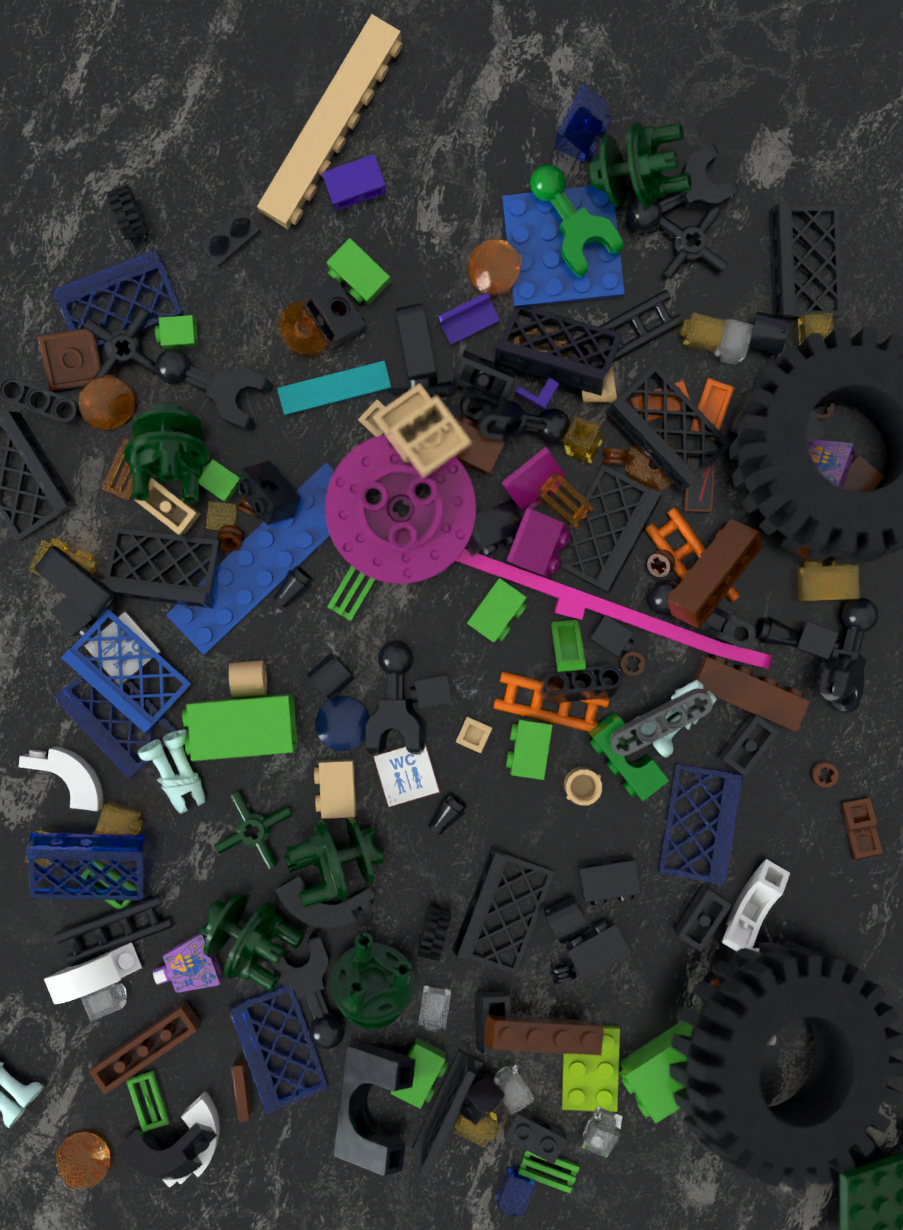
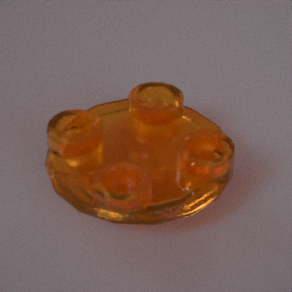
M500 239L486 240L478 245L470 255L468 263L469 278L474 287L482 293L489 292L491 295L506 294L518 279L522 257L507 241Z
M105 375L90 382L78 396L79 410L84 420L92 427L101 430L115 429L122 426L131 417L135 408L134 395L130 387L113 375Z
M87 1132L73 1134L66 1138L56 1151L57 1171L69 1188L83 1189L93 1187L100 1183L108 1173L111 1163L110 1151L105 1142L94 1134Z

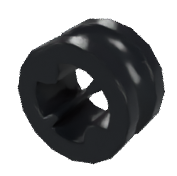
M573 962L561 963L549 969L550 973L554 974L552 979L554 984L568 982L577 977L576 972L572 971L574 967Z

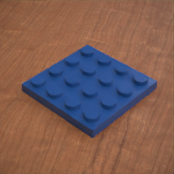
M593 186L564 190L577 211L585 207L590 215L609 219L618 232L615 206L609 200L607 192L596 189ZM533 192L502 196L514 308L515 306L523 305L536 306L624 296L620 252L615 254L609 253L599 242L587 243L583 247L582 252L588 263V271L583 277H576L562 258L561 249L564 236L559 227L563 219L552 203L538 199Z

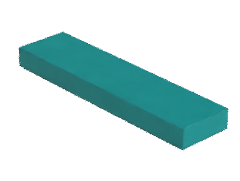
M385 361L277 388L285 416L392 389Z

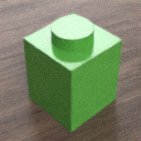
M193 315L159 318V326H155V336L157 343L161 342V346L165 350L198 347L197 322Z
M213 459L210 464L207 463L201 469V477L198 479L200 485L227 503L236 492L239 481L238 476Z

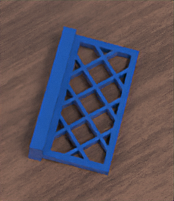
M109 609L61 657L145 734L191 685L188 680ZM108 618L117 624L118 637H101V626ZM121 629L129 636H121ZM96 631L98 632V637L90 638ZM118 640L119 656L102 657L101 641ZM121 640H134L137 642L139 655L122 656ZM98 641V657L86 658L78 650L85 642ZM142 648L150 655H142ZM154 658L158 661L159 674L143 675L142 659ZM139 659V675L123 676L122 660ZM119 660V676H106L102 672V661ZM91 661H99V669ZM162 666L171 674H163ZM163 677H175L183 684L176 693L163 694ZM143 678H160V694L143 695ZM119 679L120 688L112 680ZM123 679H140V695H127L123 691ZM160 697L161 709L152 717L144 710V698ZM164 697H171L164 705ZM133 698H140L141 706H139L133 700Z

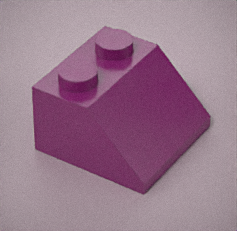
M545 447L501 482L500 487L521 512L525 508L534 509L542 502L539 497L546 491L551 495L563 485L560 480L565 474Z
M526 508L506 561L519 568L550 579L552 573L555 574L560 566L561 559L558 557L562 547L565 548L568 545L571 533L568 532L570 527L558 520Z

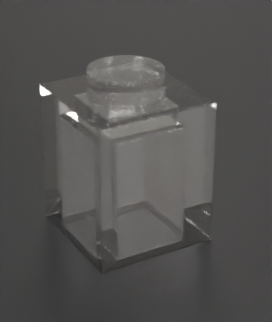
M726 319L721 326L715 355L720 356L721 361L730 364H737V361L744 360L747 355L754 325Z
M117 981L107 987L80 997L90 1022L121 1010L127 1003L125 1000L127 999V992L122 983L119 984Z
M429 986L423 987L418 1025H423V1029L428 1031H439L440 1028L446 1029L451 990Z
M517 1065L512 1068L507 1066L496 1073V1078L493 1081L506 1094L503 1102L511 1115L535 1101L534 1091Z
M596 1106L585 1125L581 1148L607 1158L620 1136L622 1116Z

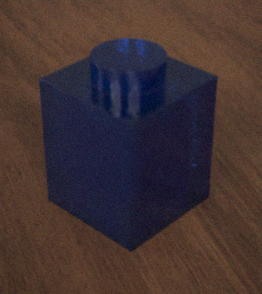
M508 1167L497 1196V1208H500L501 1212L508 1216L515 1217L519 1215L524 1217L535 1188V1180L519 1175L517 1170Z

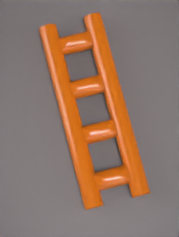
M674 507L667 512L671 518L669 522L659 529L652 523L644 530L659 550H667L674 556L675 567L673 570L682 581L687 569L681 560L693 551L700 558L705 547L678 509ZM678 529L687 543L673 551L665 537ZM733 586L725 595L730 602L740 597Z
M502 671L500 682L506 683L507 689L504 700L495 698L493 709L589 732L599 724L595 722L598 707L607 708L609 698L580 701L588 703L584 719L568 716L571 702L560 703L557 713L543 710L541 708L544 699L540 694L543 681ZM548 684L549 688L554 691L561 690L557 684ZM518 687L534 690L531 707L514 703Z

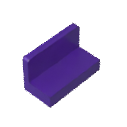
M375 155L333 168L322 174L335 211L387 193Z
M489 292L438 316V322L450 347L500 323V319L491 303Z
M549 378L539 397L518 386L514 396L543 412L559 383Z

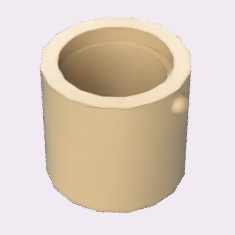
M264 660L229 664V685L232 698L267 696V673Z
M587 767L571 769L564 780L567 800L571 799L578 805L595 803L602 792L601 775H597L592 769Z

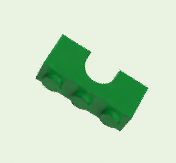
M613 712L588 732L593 738L589 743L599 755L603 752L610 760L606 765L616 777L619 774L623 776L626 780L623 786L633 798L637 795L644 801L669 782V780L648 754L636 762H628L624 756H620L612 750L609 741L610 735L616 728L625 724ZM623 736L618 738V744H621L623 747L627 745V739H624Z

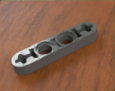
M696 688L616 728L611 733L609 739L612 750L620 756L629 755L706 716L712 709L711 697L705 690ZM698 697L703 700V706L700 708L694 705V699ZM684 703L690 711V714L688 715L686 714V711L682 706V704ZM672 709H677L681 712V717L675 722L666 720L667 712ZM644 723H654L656 725L655 731L650 735L642 734L640 730ZM634 729L639 738V740L637 741L635 740V737L632 734V730ZM623 736L624 739H627L626 746L623 747L621 744H618L619 737Z

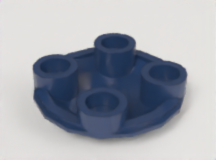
M349 696L335 697L327 701L319 709L315 719L316 732L319 739L327 747L336 751H350L359 747L366 739L365 726L369 720V715L366 708L359 701Z

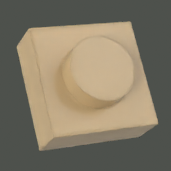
M378 400L358 419L375 437L384 434L373 419V415L385 408Z
M467 716L456 742L481 753L492 727Z

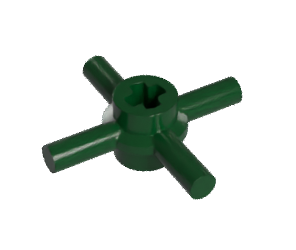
M240 791L231 794L230 798L241 819L237 825V833L214 844L217 853L220 854L242 842L247 846L257 848L267 869L276 866L277 862L266 840L270 835V827L293 816L289 806L264 817L250 812ZM249 824H251L253 827H259L260 830L257 832L258 836H256L254 833H248L247 830L250 828Z

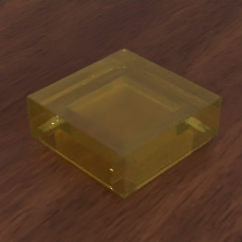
M208 501L206 529L219 530L224 525L235 526L237 504Z

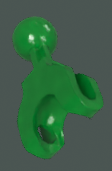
M547 164L538 167L533 172L530 179V187L533 194L540 200L550 201L563 219L559 227L564 236L561 249L562 258L576 277L581 278L588 271V263L582 252L583 247L587 243L599 242L612 254L623 250V241L609 219L590 215L585 207L579 211L575 209L564 192L566 179L561 169Z

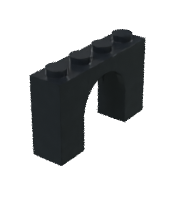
M368 1043L347 1046L334 1157L383 1176L403 1170L406 1143L383 1135L374 1128L367 1113V1096L373 1084L392 1091L413 1087L416 1059Z

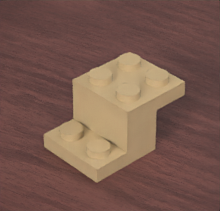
M418 384L373 415L375 422L406 464L411 461L423 478L471 445L469 438L437 396L431 399L421 384Z

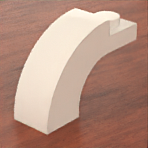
M55 746L49 749L48 756H46L45 751L29 750V754L20 756L19 767L50 771L65 781L70 791V808L99 811L103 808V792L100 781L93 768L78 754Z
M767 859L758 867L743 888L726 921L728 927L722 940L723 944L735 951L742 948L752 950L765 916L776 900L783 895L790 872Z
M131 942L90 961L67 967L44 978L53 1003L60 1004L120 981V978L141 969L142 966Z
M206 1091L185 1109L181 1117L189 1129L197 1122L211 1127L217 1135L210 1142L209 1147L198 1155L203 1165L193 1172L197 1177L203 1173L211 1161L220 1133L218 1112ZM191 1174L180 1179L163 1181L170 1188L176 1182L179 1184L183 1183Z

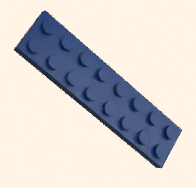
M327 463L296 491L301 499L294 518L271 525H266L263 522L242 542L239 550L232 551L217 566L212 597H214L213 609L177 604L166 614L203 655H206L283 582L289 569L292 571L295 566L303 563L330 537L326 522L325 503L328 486L335 471ZM207 576L196 587L205 588Z

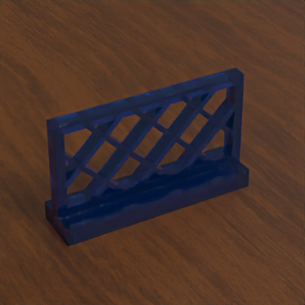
M156 249L51 290L55 301L59 304L69 330L76 329L73 321L79 323L77 329L82 328L90 307L105 313L100 324L102 327H104L108 315H111L123 321L120 329H125L126 324L131 323L129 317L134 304L149 310V316L140 330L159 323V318L174 317L183 313L162 263L159 251ZM158 268L162 277L159 288L155 289L144 284L147 272ZM142 275L140 282L133 279L134 277ZM129 280L138 284L133 299L118 294L122 282ZM164 284L168 291V294L162 292ZM116 285L114 292L107 289L111 286ZM142 286L157 292L151 308L136 302ZM103 290L112 294L107 309L92 304L96 292ZM160 294L171 299L175 310L165 314L154 310ZM90 295L88 302L81 299ZM116 296L131 303L125 318L110 312ZM76 300L86 304L81 320L70 315L66 304ZM152 313L160 315L158 317L150 319ZM96 336L98 346L105 344L103 340H99Z
M96 661L93 662L96 667L99 666ZM79 674L63 690L61 689L53 698L127 778L131 779L149 762L141 760L137 763L131 756V743L148 744L151 742L152 728L148 731V741L131 740L132 724L134 723L130 719L113 720V704L108 700H94V687L92 685L90 699H78L71 690L79 683H88ZM130 680L124 684L131 689L130 695H140V691ZM144 698V705L149 709V714L151 716L152 714L155 715L158 710L147 698ZM83 703H90V710ZM94 703L110 704L109 720L97 719L93 715ZM163 715L159 719L160 722L154 724L164 725L170 732L176 731ZM101 723H109V729L107 730ZM112 723L129 724L128 740H116L112 736ZM161 741V744H162L163 749H164V748L166 747V745H165L164 741ZM120 743H128L127 751Z
M676 763L659 873L725 886L743 775ZM681 770L693 772L699 781L687 791L679 782ZM698 773H699V774H705V775H708V776L705 777L704 779H701V777L698 775ZM712 776L725 778L723 789L715 795L711 793L704 783ZM702 785L711 798L697 807L688 793ZM679 786L683 793L677 797ZM722 794V800L720 805L716 798ZM686 796L695 809L681 818L675 809V805L678 800ZM714 801L720 812L719 816L709 823L700 809ZM697 812L706 826L693 834L684 820ZM675 814L678 818V821L673 824V817ZM716 822H718L717 831L712 827ZM681 823L690 837L677 845L671 837V830ZM709 828L715 836V843L704 850L696 836ZM693 839L702 853L688 861L680 847ZM669 842H671L674 846V848L670 851H668ZM714 849L713 856L711 859L707 853ZM677 850L686 864L677 870L666 868L667 857ZM705 856L711 864L710 875L697 873L691 864ZM686 867H689L692 872L682 870H684Z
M30 833L26 848L29 863L30 898L143 900L144 835ZM35 859H48L52 864L43 869L36 863ZM78 860L81 864L72 870L64 861ZM95 860H106L109 865L100 870L92 862ZM123 861H137V866L129 871L120 863ZM56 867L67 874L60 881L50 874ZM88 868L95 876L86 881L78 873ZM114 868L124 875L116 882L106 875ZM44 878L53 886L49 889H37L36 883ZM73 879L81 887L77 890H70L64 884ZM101 879L110 887L106 890H97L92 885ZM130 880L138 887V891H126L121 885Z
M283 986L244 1002L229 1005V1011L266 1116L277 1112L276 1109L328 1089L293 988ZM289 992L292 1002L287 1012L273 1006L277 996ZM272 998L270 1004L263 1002ZM260 1004L267 1008L261 1022L250 1018L247 1010L248 1007ZM293 1008L295 1009L297 1017L291 1014ZM271 1010L285 1016L279 1030L265 1024ZM288 1018L300 1023L301 1028L296 1038L282 1032ZM253 1024L259 1026L256 1033ZM262 1028L276 1034L270 1048L259 1044L258 1036ZM302 1034L305 1037L306 1043L300 1040ZM280 1036L294 1042L288 1056L274 1050ZM298 1044L309 1049L310 1055L305 1064L291 1058ZM262 1050L268 1052L265 1059ZM271 1054L285 1060L279 1074L268 1070L267 1063ZM311 1060H313L315 1068L309 1066ZM289 1062L303 1068L297 1082L283 1076ZM309 1070L318 1075L321 1084L308 1088L301 1085L306 1071ZM271 1076L277 1078L275 1084H273ZM281 1080L295 1086L289 1097L281 1100L278 1099L276 1089ZM298 1088L304 1090L299 1093H296Z

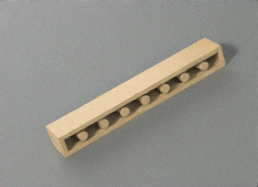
M371 14L260 200L257 208L261 214L288 230L292 224L296 225L303 214L302 206L306 200L310 201L315 195L318 188L315 184L320 176L323 177V172L330 169L332 165L330 159L334 152L339 153L346 141V138H344L349 128L354 129L360 118L358 112L363 104L367 106L374 95V90H372L377 80L381 82L386 76L389 69L386 65L391 57L396 58L403 45L400 30Z

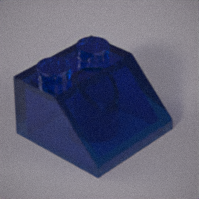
M585 82L582 83L557 133L554 146L555 149L583 163L587 155L591 157L594 155L600 142L596 140V137L600 130L606 131L612 116L608 115L611 105Z

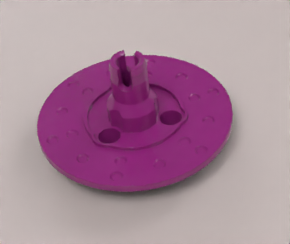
M384 434L371 438L354 448L338 465L328 486L325 514L327 527L334 545L349 564L373 579L388 583L404 584L419 582L435 576L445 570L459 557L473 531L476 500L471 480L465 468L455 456L423 478L411 461L406 464ZM421 483H426L431 487V494L426 499H420L415 494L416 487ZM371 489H378L382 494L381 501L376 505L369 504L366 498L368 491ZM399 502H403L404 505L410 507L409 513L404 517H400L398 512H394V507ZM402 528L408 529L412 535L410 542L406 545H401L396 541V533Z

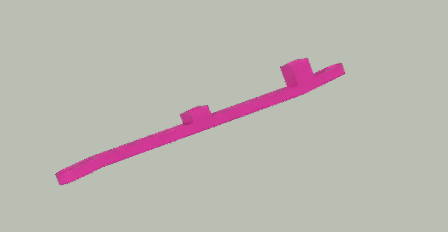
M405 529L397 531L396 541L398 543L406 545L410 542L412 537L410 531ZM464 549L455 560L556 597L554 613L582 620L586 608L712 655L765 669L770 667L771 655L711 639L480 554L471 556L467 549Z

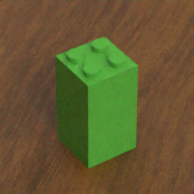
M293 693L194 701L186 704L187 710H183L184 727L188 726L189 738H185V750L187 755L191 754V761L292 753L298 748Z
M681 1021L620 1061L623 1070L619 1073L625 1087L630 1094L636 1092L634 1097L638 1102L637 1105L645 1118L651 1116L655 1124L680 1108L675 1103L673 1092L685 1086L670 1077L669 1064L687 1061L686 1056L671 1048L673 1034L691 1036L693 1026L684 1021Z

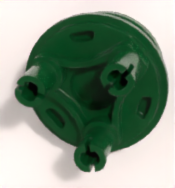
M640 122L631 123L627 135L628 161L624 162L615 138L612 135L604 136L600 144V154L589 163V175L592 186L607 192L609 200L615 207L622 206L625 202L627 175H631L637 198L644 208H651V203L656 202L658 198L666 197L667 194L691 190L692 180L689 172L668 177L662 175L661 171L678 168V160L668 161V159L678 157L676 150L658 153L660 144L684 140L682 124L678 122L656 128L655 126L645 127Z
M160 403L156 404L154 409L145 411L134 418L132 421V433L135 438L126 444L124 459L130 465V472L132 474L131 496L135 500L144 501L149 499L150 477L160 478L162 481H167V478H170V482L176 481L179 478L182 480L181 501L192 504L199 500L198 478L201 477V469L209 462L210 452L207 445L199 439L202 436L203 426L195 415L183 411L182 407L177 404Z
M353 817L347 818L346 825L351 847L336 851L329 831L323 820L320 819L316 821L314 836H311L310 840L286 847L287 855L284 856V859L287 862L286 866L289 873L313 865L314 867L317 866L323 879L322 885L298 893L303 908L335 898H340L341 901L348 899L341 864L356 860L366 884L371 885L374 883L372 867L384 863L385 859L384 854L378 851L373 844L375 829L370 827L360 831Z
M239 893L228 903L222 900L213 902L209 907L208 923L199 929V932L207 937L203 948L204 955L209 958L213 957L232 937L236 942L226 962L225 976L230 979L238 976L245 980L250 979L271 992L275 988L279 976L259 965L258 960L260 956L277 965L281 959L274 955V953L283 957L286 949L270 940L277 937L294 949H297L302 943L305 934L284 923V919L276 915L275 905L271 902L263 904L250 918L244 928L238 925L246 907L247 897Z
M362 933V937L360 934L355 937V947L346 951L336 962L331 974V992L335 1003L348 1021L366 1029L382 1028L394 1022L409 1006L415 991V975L411 964L402 953L388 945L373 943V938L370 934Z

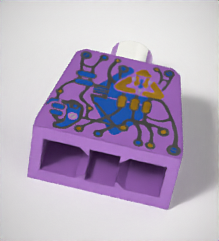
M815 439L807 440L808 453L817 470L827 480L843 488L850 465L855 456L854 444Z
M199 932L169 949L163 955L165 965L153 969L156 984L161 985L172 981L177 993L220 985L224 977L216 955L209 958L203 953L207 937Z

